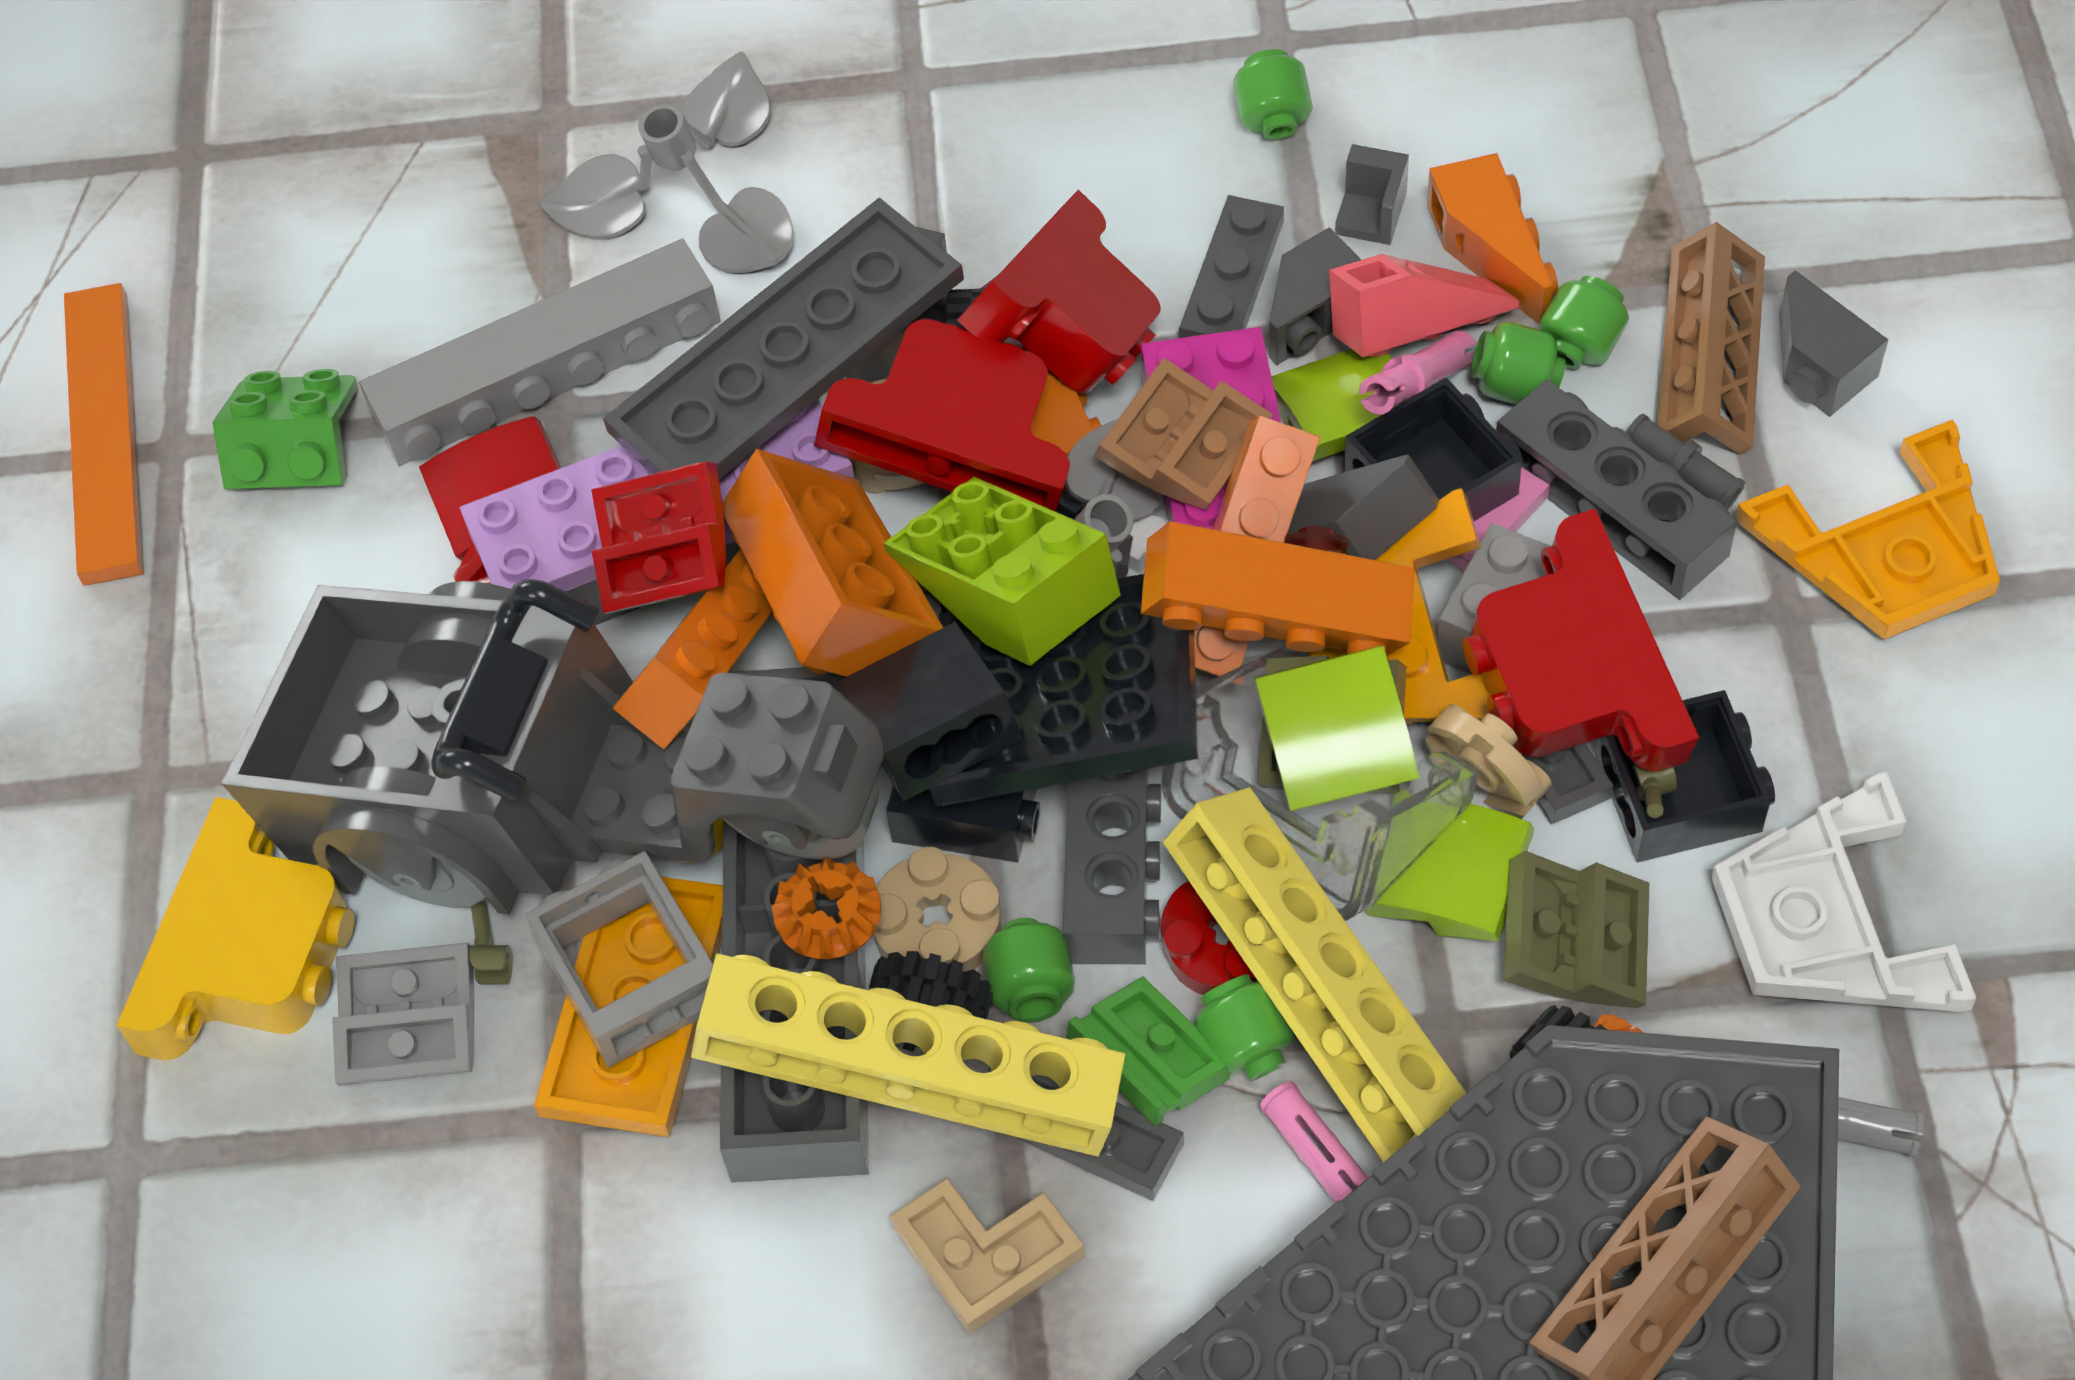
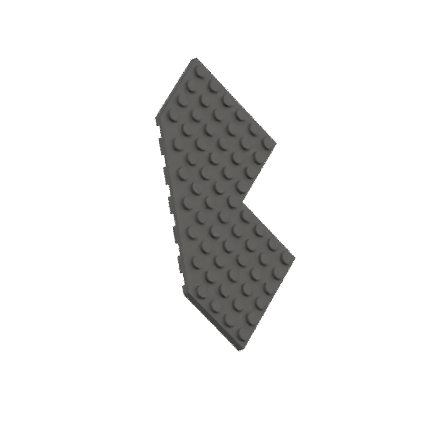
M1547 1025L1530 1039L1525 1047L1496 1072L1492 1071L1450 1106L1449 1111L1419 1136L1413 1137L1376 1168L1366 1181L1342 1201L1338 1200L1296 1235L1292 1243L1263 1267L1259 1266L1216 1302L1215 1307L1183 1334L1182 1332L1179 1333L1142 1364L1128 1380H1580L1577 1376L1540 1356L1529 1342L1706 1116L1769 1144L1800 1184L1801 1188L1653 1380H1833L1839 1049ZM1717 1145L1700 1166V1177L1719 1171L1734 1152ZM1686 1204L1666 1210L1655 1224L1656 1233L1675 1228L1687 1213ZM1641 1261L1622 1267L1611 1281V1291L1631 1285L1642 1271ZM1596 1319L1577 1324L1562 1345L1578 1353L1596 1330Z

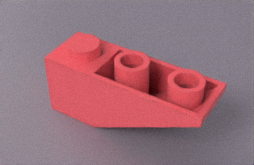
M1379 254L1329 270L1333 335L1362 357L1383 356L1391 352L1394 347L1416 340H1433L1441 337L1445 331L1467 324L1487 323L1492 321L1498 314L1519 308V300L1487 278L1385 254Z

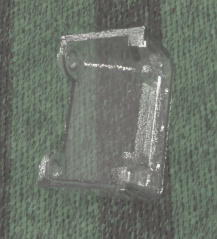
M1278 649L1196 687L1198 759L1164 766L1161 788L1170 809L1180 819H1183L1197 802L1250 787L1342 918L1348 921L1372 907L1469 807L1474 796L1480 771L1452 754L1444 751L1433 752L1418 761L1419 779L1400 783V793H1360L1290 811L1287 806L1284 790L1263 788L1258 785L1263 712L1254 677L1265 675L1266 658L1293 657L1282 649Z

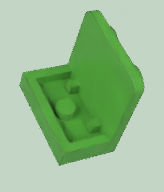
M334 369L313 370L304 374L303 377H280V373L275 371H260L247 375L237 385L212 422L223 488L244 489L343 485L347 478V470L339 419L357 391L356 377L352 375H339V372Z

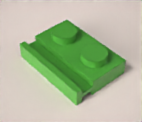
M1144 976L1092 1006L1091 1013L1084 1018L1079 1019L1075 1016L1068 1021L1067 1039L1090 1038L1103 1043L1107 1049L1125 1053L1119 1091L1154 1126L1163 1122L1164 1115L1174 1108L1177 1111L1182 1110L1230 1079L1231 1072L1227 1068L1228 1065L1220 1061L1199 1033L1197 1027Z

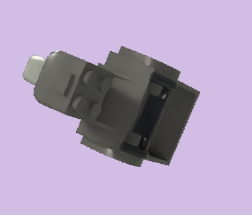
M524 579L514 584L510 589L483 582L460 581L440 585L429 594L317 585L221 784L288 860L317 865L327 869L343 893L354 894L363 873H365L380 884L400 894L423 902L448 907H467L487 899L498 913L510 915L519 892L549 896L559 891L571 860L597 863L602 852L636 856L646 851L647 855L652 858L694 863L706 862L711 858L715 848L713 823L718 818H722L734 830L755 843L790 856L823 860L825 856L829 859H836L849 855L862 844L878 802L879 791L876 778L884 758V744L878 725L827 682L721 672L715 674L709 680L689 732L680 731L663 750L612 709L633 681L593 623L599 609L550 583L536 579Z

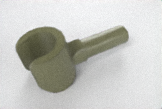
M1633 762V769L1640 785L1637 788L1640 801L1645 800L1647 814L1652 818H1658L1663 814L1661 795L1677 791L1674 768L1654 772L1645 770Z
M481 902L472 905L471 913L475 939L474 945H471L469 949V960L472 967L475 968L476 982L478 984H509L512 977L511 948L509 945H493L487 904Z

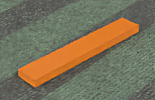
M121 283L64 293L76 571L83 586L143 574L127 294Z

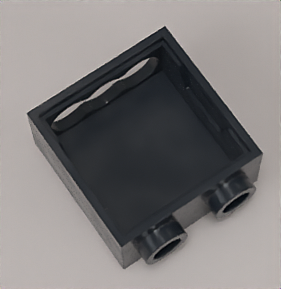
M1447 377L1397 405L1388 413L1380 415L1346 435L1345 472L1409 454L1439 500L1450 492L1462 488L1467 497L1473 521L1519 495L1523 459L1518 446L1508 435H1500L1484 418L1482 409L1477 401L1467 393L1462 395Z
M955 622L838 681L844 697L878 725L884 744V758L881 766L904 801L1023 740L1004 690ZM993 714L998 717V728L989 739L979 743L968 744L961 753L954 757L938 759L930 769L922 773H910L905 770L906 759L916 748L923 745L936 744L947 732L957 729L963 730L975 718L981 715Z
M1725 690L1683 700L1698 733L1699 740L1688 762L1673 767L1677 780V791L1661 795L1663 814L1658 818H1652L1647 814L1645 800L1640 801L1637 788L1640 785L1633 769V761L1625 754L1618 737L1607 735L1596 739L1594 755L1613 784L1611 798L1637 863L1763 832L1769 806L1775 802L1773 781L1765 766L1757 767L1750 750L1752 747V736L1748 721L1742 712H1734Z
M923 745L913 750L906 759L905 770L910 773H922L930 769L931 745ZM893 785L886 809L892 842L918 847H935L942 851L1018 863L1024 839L1034 840L1040 818V802L1034 801L1037 789L936 807L929 788L904 801Z

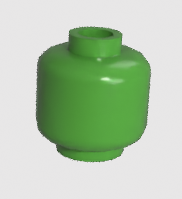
M1269 49L1249 56L1245 60L1244 66L1238 70L1233 79L1239 116L1243 126L1254 133H1263L1266 139L1279 140L1293 135L1297 131V126L1306 121L1313 110L1305 67L1302 62L1292 56H1288L1283 50Z
M1583 276L1580 281H1568L1559 287L1541 319L1539 330L1549 332L1554 336L1557 343V357L1565 359V367L1579 369L1581 364L1595 366L1603 364L1608 360L1629 321V314L1623 305L1624 296L1612 284L1594 276Z
M1501 322L1492 332L1483 331L1480 335L1472 357L1470 375L1478 379L1479 389L1484 396L1517 405L1546 379L1560 387L1565 371V359L1557 357V343L1551 333L1514 322Z
M1018 918L1006 923L985 944L983 948V966L986 980L991 985L990 991L993 992L992 1003L998 1010L1011 1015L1014 1019L1021 1022H1038L1057 1014L1062 1005L1073 994L1075 975L1069 946L1063 938V933L1056 927L1038 922L1032 918Z
M1248 974L1242 975L1217 986L1201 997L1205 1007L1196 1016V1027L1220 1061L1228 1065L1227 1068L1231 1072L1230 1075L1245 1071L1249 1081H1254L1286 1064L1281 1052L1293 1043L1296 1035L1258 981L1252 982Z

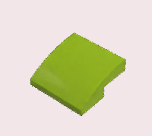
M1349 349L1271 376L1279 414L1284 424L1320 436L1312 462L1344 451L1346 435L1380 416L1379 414L1369 412L1361 402L1362 399L1374 393L1373 390L1365 394H1359L1361 383L1367 377L1378 374L1383 370L1384 365L1392 359L1389 354L1378 357H1362L1354 350Z
M1383 645L1254 677L1269 740L1273 746L1287 806L1290 811L1420 778Z
M1397 793L1365 884L1360 904L1370 917L1427 921L1437 936L1499 941L1507 916L1509 860L1524 851H1528L1534 828L1531 822L1487 807L1442 797Z

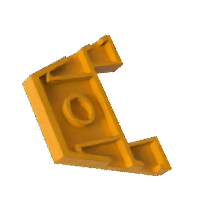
M1953 420L1903 439L1899 453L1926 492L1826 532H1821L1789 484L1738 504L1735 518L1744 529L1884 640L1996 595L2000 583L1982 514H1977L1971 493L1972 477L1968 463H1963L1958 446L1960 434Z
M1462 488L1454 490L1440 499L1437 508L1376 559L1377 561L1415 568L1410 643L1387 656V660L1398 659L1407 666L1404 706L1406 725H1412L1413 722H1434L1450 704L1461 707L1469 715L1480 721L1489 714L1487 697L1490 696L1482 674L1478 676L1472 674L1449 682L1418 569L1481 548L1468 500ZM1325 648L1319 652H1309V656L1327 655L1330 658L1346 654V651Z

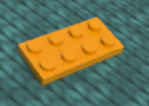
M661 876L714 964L716 953L719 954L722 944L723 885ZM646 903L584 936L574 969L597 1010L685 963L650 904ZM566 995L534 1103L538 1116L670 1137L691 1060L698 1020L607 1068Z

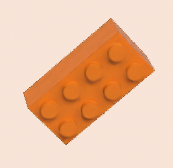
M756 448L722 502L723 516L733 533L734 541L740 546L753 571V578L761 586L770 603L774 618L781 624L792 645L795 658L802 666L817 674L831 672L847 677L943 628L915 578L885 551L883 543L891 538L857 479Z

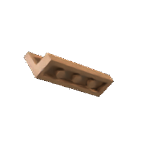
M1718 222L1672 246L1657 425L1683 442L1706 432L1739 455L1753 448L1765 256ZM1731 259L1743 267L1742 284L1731 264ZM1728 301L1739 321V331L1727 310ZM1725 349L1736 369L1735 379L1724 358ZM1721 396L1732 416V423L1720 415Z
M1706 1116L1530 1340L1529 1344L1540 1356L1577 1376L1580 1380H1653L1801 1188L1800 1184L1769 1144ZM1717 1145L1734 1152L1719 1171L1700 1177V1166ZM1686 1204L1687 1213L1675 1228L1656 1233L1655 1224L1666 1210ZM1641 1261L1642 1271L1632 1284L1611 1291V1281L1619 1270L1624 1266ZM1596 1319V1330L1578 1353L1562 1345L1577 1324Z

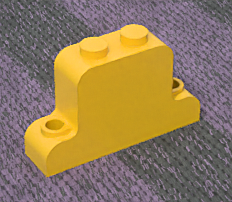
M215 797L116 1025L136 1055L159 1060L178 1058L190 1049L202 1025L208 1021H220L276 1034H290L300 1030L310 1020L315 1006L322 1005L326 1000L331 986L330 969L339 947H345L351 938L354 928V912L348 908L331 873L317 865L273 857L275 844L235 800Z

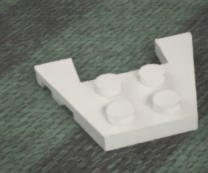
M1887 772L1878 773L1865 780L1862 788L1843 799L1837 796L1817 808L1816 814L1789 829L1783 826L1714 865L1711 879L1753 995L1953 1012L1972 1010L1976 1001V995L1955 944L1891 958L1885 956L1844 847L1903 835L1907 821Z

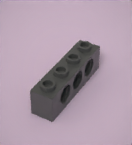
M1546 379L1497 421L1496 431L1500 435L1506 434L1511 437L1518 446L1523 459L1521 467L1550 485L1547 498L1569 516L1595 508L1614 550L1679 601L1730 556L1737 520L1730 515L1728 510L1719 501L1713 498H1706L1682 480L1679 473L1672 466L1664 462H1658L1635 445L1632 438L1624 430L1618 427H1611L1591 412L1577 395L1571 392H1564L1550 380ZM1660 519H1662V520H1668V521H1670V522H1663V521H1660Z
M1149 768L1124 772L1128 775L1119 779L1101 777L1068 783L1063 938L1069 946L1072 964L1146 965V940H1159V900H1147V881H1160V841H1148V823H1161V784H1149ZM1109 828H1122L1127 831L1119 836L1102 834L1103 831ZM1109 885H1119L1126 888L1124 892L1117 895H1106L1099 892L1102 888Z

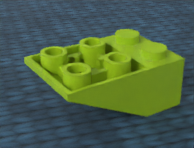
M976 477L956 487L950 495L921 516L912 519L906 527L883 543L885 551L982 642L1029 666L1121 596L1105 533Z

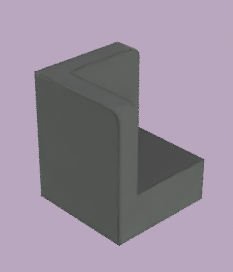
M1356 144L1351 145L1346 161L1345 194L1335 222V233L1337 235L1391 245L1407 194L1409 154Z

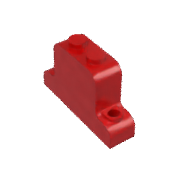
M1078 189L996 276L957 321L972 335L982 339L995 340L1004 343L1007 338L1018 340L1031 353L1040 357L1046 364V367L1069 388L1079 393H1089L1103 378L1113 386L1137 360L1136 357L1141 353V343H1149L1156 336L1148 327L1159 315L1161 307L1156 295L1102 244L1100 236L1106 229L1105 218L1099 208Z
M930 319L917 320L907 327L885 382L873 384L861 379L847 378L835 382L830 387L821 409L814 442L816 447L951 492L959 485L976 477L1052 511H1056L1070 469L1069 458L1060 447L1035 437L1031 432L1048 377V370L1044 361L1037 355L1022 350L1014 344L982 339L956 325L944 324Z
M1595 508L1567 517L1558 526L1552 546L1541 550V562L1545 576L1498 590L1485 596L1477 608L1470 636L1462 640L1464 656L1470 671L1474 676L1482 674L1489 690L1490 696L1487 697L1488 712L1510 726L1518 738L1513 746L1526 756L1542 757L1607 735H1613L1618 737L1625 754L1636 765L1645 770L1657 772L1687 763L1699 740L1698 733Z

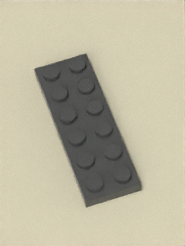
M879 197L606 415L603 421L607 433L653 474L708 461L716 463L720 480L753 453L756 448L758 449L825 394L835 382L842 380L964 280L962 264Z

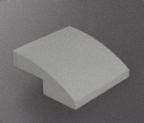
M468 943L336 956L339 1017H332L335 1084L340 1086L472 1072L474 1050V969L469 960L471 945Z

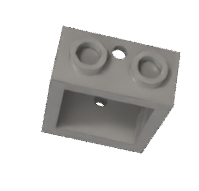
M646 851L630 859H620L608 864L596 877L571 890H561L549 895L538 907L525 913L540 950L607 1068L699 1019L713 963ZM649 903L685 964L597 1010L565 954L563 947Z

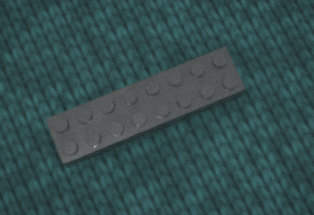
M805 667L727 672L822 681L830 684L842 695L843 693L838 681L846 677L831 672L817 674ZM724 821L722 955L730 957L751 955L764 960L771 967L799 974L808 971L820 972L831 976L840 984L866 990L865 944L843 957L814 959L803 956L788 947L779 936L775 927L771 905L775 904L779 881L786 882L796 873L799 863L808 867L819 864L823 860L799 858L771 850L746 838ZM864 840L854 852L831 860L843 864H848L853 860L860 871L864 873ZM819 891L815 892L814 902L816 909L811 914L822 910L828 917L832 916L837 924L840 923L837 901L841 897L830 900L825 894H820ZM776 1010L759 1012V1015L769 1022L781 1023L789 1020L783 1013ZM833 1026L827 1028L831 1035L839 1039L848 1040L857 1037L846 1027ZM721 1065L720 1151L731 1183L869 1174L868 1101Z

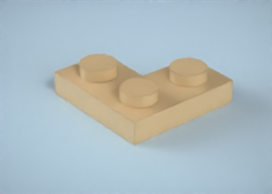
M947 1178L889 1216L891 1227L969 1335L1085 1257L1084 1244L1044 1192L987 1231Z

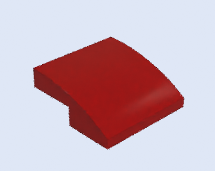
M535 416L503 424L477 434L450 447L419 466L455 557L461 561L472 543L460 510L461 506L561 468L543 425Z
M704 461L591 489L602 546L600 549L592 550V557L603 613H614L724 587L726 567L725 527L720 484L715 462Z

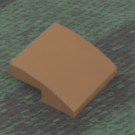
M1163 358L1100 443L1094 456L1113 469L1152 490L1189 505L1208 509L1231 476L1250 419L1259 415L1271 419L1273 414L1221 380L1217 387L1212 390L1166 358Z

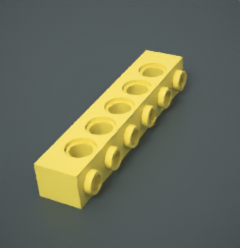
M1249 787L1197 802L1162 843L1384 1163L1413 1137L1422 1134L1447 1113L1449 1107L1464 1096L1466 1091L1253 790Z
M716 953L696 1027L691 1058L1099 1157L1112 1127L1125 1053L1107 1049L1103 1043L1090 1038H1074L1069 1040L1040 1033L1036 1027L1025 1022L1009 1021L1000 1023L975 1017L968 1010L955 1005H939L934 1007L906 1000L901 994L890 989L873 988L865 990L840 984L831 976L820 972L808 971L799 974L771 967L764 960L751 955L730 957ZM776 1010L783 1013L789 1020L781 1023L769 1022L762 1018L759 1012ZM833 1026L846 1027L857 1037L848 1040L839 1039L831 1035L827 1028ZM904 1042L914 1044L924 1052V1055L908 1056L899 1051L895 1045ZM967 1059L983 1061L991 1068L992 1072H975L969 1069L963 1061ZM1036 1075L1049 1077L1057 1083L1059 1089H1044L1038 1086L1031 1077Z

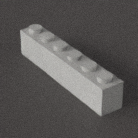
M684 238L360 380L359 384L371 415L400 467L417 458L427 457L437 449L466 436L483 432L491 425L526 409L536 408L545 401L575 387L592 383L600 376L633 361L643 360L653 352L682 339L696 336L707 328L720 323L721 320L713 285Z

